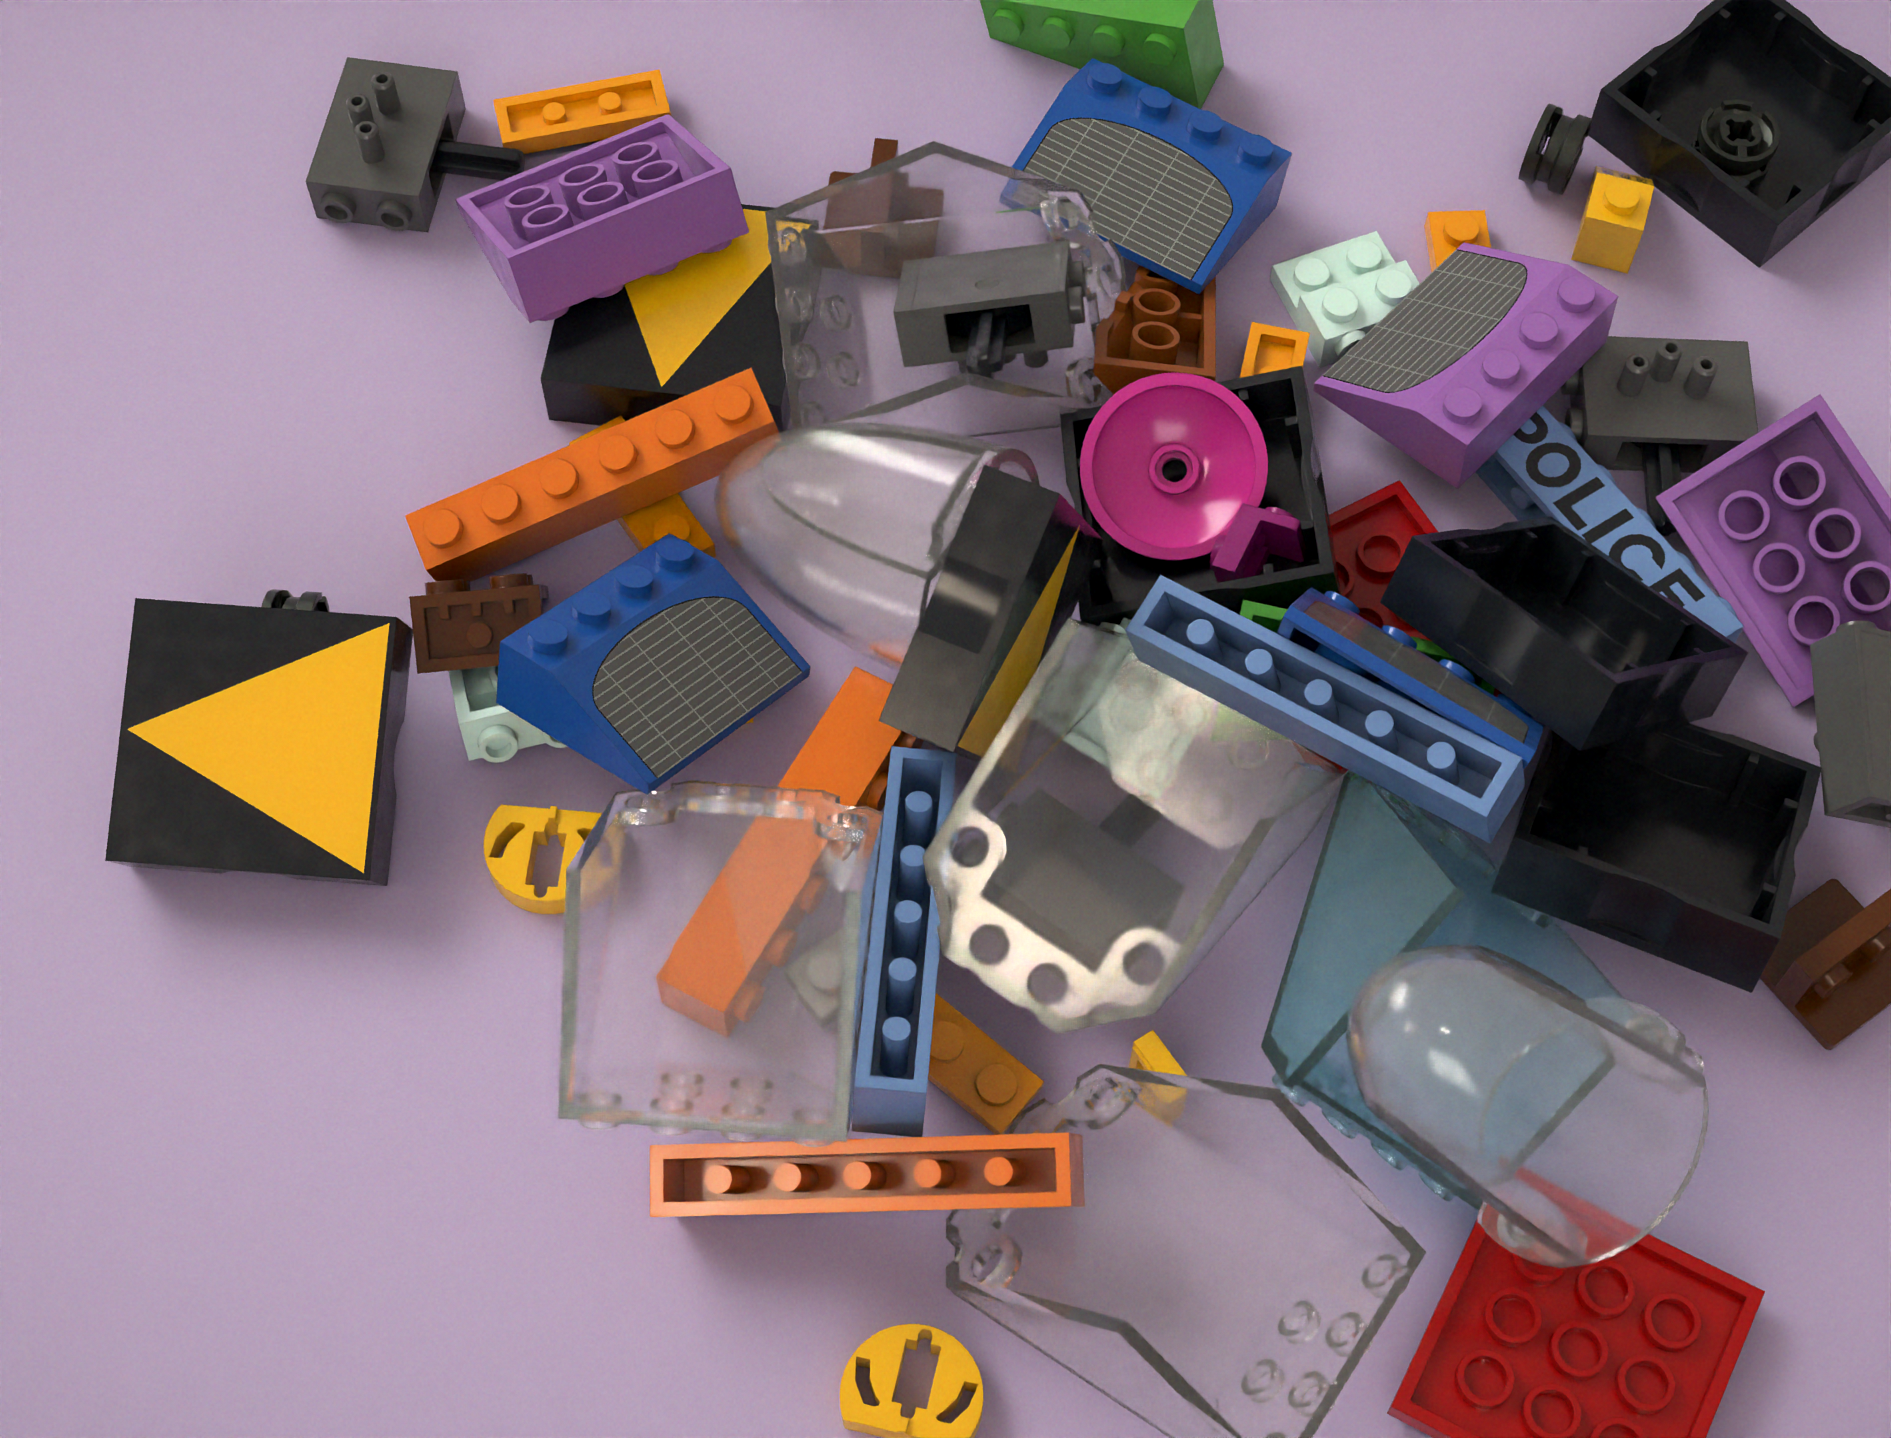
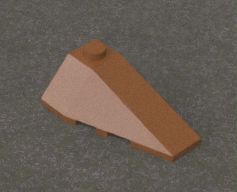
M1139 265L1135 273L1134 282L1127 292L1121 291L1115 300L1112 314L1108 319L1103 318L1096 328L1093 359L1094 375L1113 395L1141 378L1162 373H1188L1215 381L1216 276L1200 294H1197Z

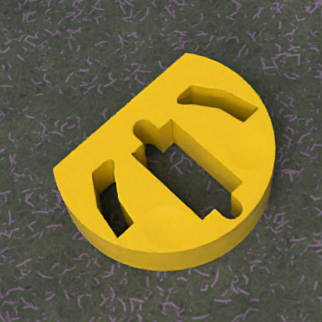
M501 804L488 822L483 842L485 860L492 881L498 891L515 906L539 914L569 912L593 900L610 881L616 867L618 854L614 828L608 813L561 810L557 806H550L549 809ZM552 835H558L560 846L564 847L558 887L548 886L546 895L538 898L535 885H531L538 845L548 846L549 838ZM584 842H593L597 845L602 855V867L592 866L589 850ZM505 848L502 858H498L500 852Z
M902 1324L881 1330L857 1348L845 1367L840 1385V1409L843 1425L848 1430L883 1438H975L983 1411V1384L979 1369L968 1350L953 1336L940 1329L921 1324ZM926 1338L931 1341V1354L939 1355L927 1409L916 1407L914 1416L909 1419L902 1416V1404L894 1402L906 1348L917 1350L919 1341ZM857 1366L870 1369V1389L877 1406L863 1403L856 1384ZM964 1390L974 1392L969 1407L951 1424L941 1422L957 1407Z

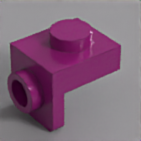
M1242 503L1227 535L1222 534L1217 538L1211 552L1210 568L1214 572L1217 583L1260 575L1263 565H1265L1270 554L1304 562L1307 556V549L1300 520L1289 512L1277 507L1262 509Z

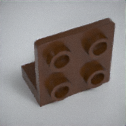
M527 573L490 576V589L473 591L470 589V580L463 581V579L425 583L426 595L409 597L417 674L498 666L500 641L544 614L542 599H549L548 586L533 585L532 574L527 575Z

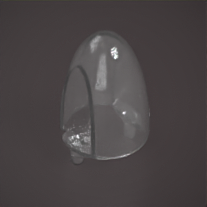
M870 422L815 424L786 429L765 436L747 445L732 456L721 470L714 489V509L719 527L731 550L747 571L770 594L826 635L852 650L899 672L914 633L932 597L946 556L984 465L1040 486L1035 465L1026 453L986 440L941 430L898 424Z
M1443 944L1404 952L1379 965L1359 986L1348 1013L1346 1042L1352 1073L1366 1107L1398 1137L1453 1175L1479 1196L1483 1203L1478 1211V1223L1493 1240L1513 1254L1533 1263L1557 1268L1580 1266L1607 1259L1626 1250L1653 1230L1671 1211L1689 1184L1704 1147L1708 1125V1091L1705 1076L1702 1075L1704 1063L1702 1056L1695 1050L1693 1052V1049L1685 1046V1035L1673 1023L1655 1010L1634 1001L1613 997L1583 1000L1564 986L1531 967L1500 952L1476 944Z

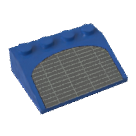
M1092 58L1064 85L999 185L998 195L1200 294L1276 208L1292 153L1273 144L1263 136L1249 133L1222 120L1213 112L1201 110L1172 96L1168 91L1160 87L1151 86L1121 72L1119 68L1112 64L1103 63Z
M669 533L501 640L496 703L648 795L809 677L811 666L717 559L695 548L687 541Z
M1311 587L1289 606L1282 618L1277 634L1522 757L1523 770L1530 763L1537 751L1544 725L1532 719L1531 714L1504 694H1498L1495 697L1473 684L1475 682L1474 676L1464 667L1450 660L1442 659L1438 663L1416 650L1417 643L1408 634L1389 625L1379 628L1359 616V608L1352 601L1338 593L1327 591L1323 595Z

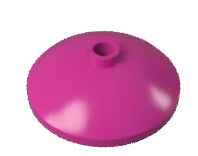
M1178 372L1162 373L1141 378L1115 393L1093 418L1085 435L1080 457V478L1083 493L1090 511L1104 531L1116 542L1134 553L1166 561H1183L1210 554L1217 538L1222 534L1227 535L1242 503L1259 508L1268 475V455L1263 433L1257 420L1244 402L1226 387L1213 380L1194 374ZM1171 460H1179L1187 468L1185 477L1178 482H1170L1163 476V468Z

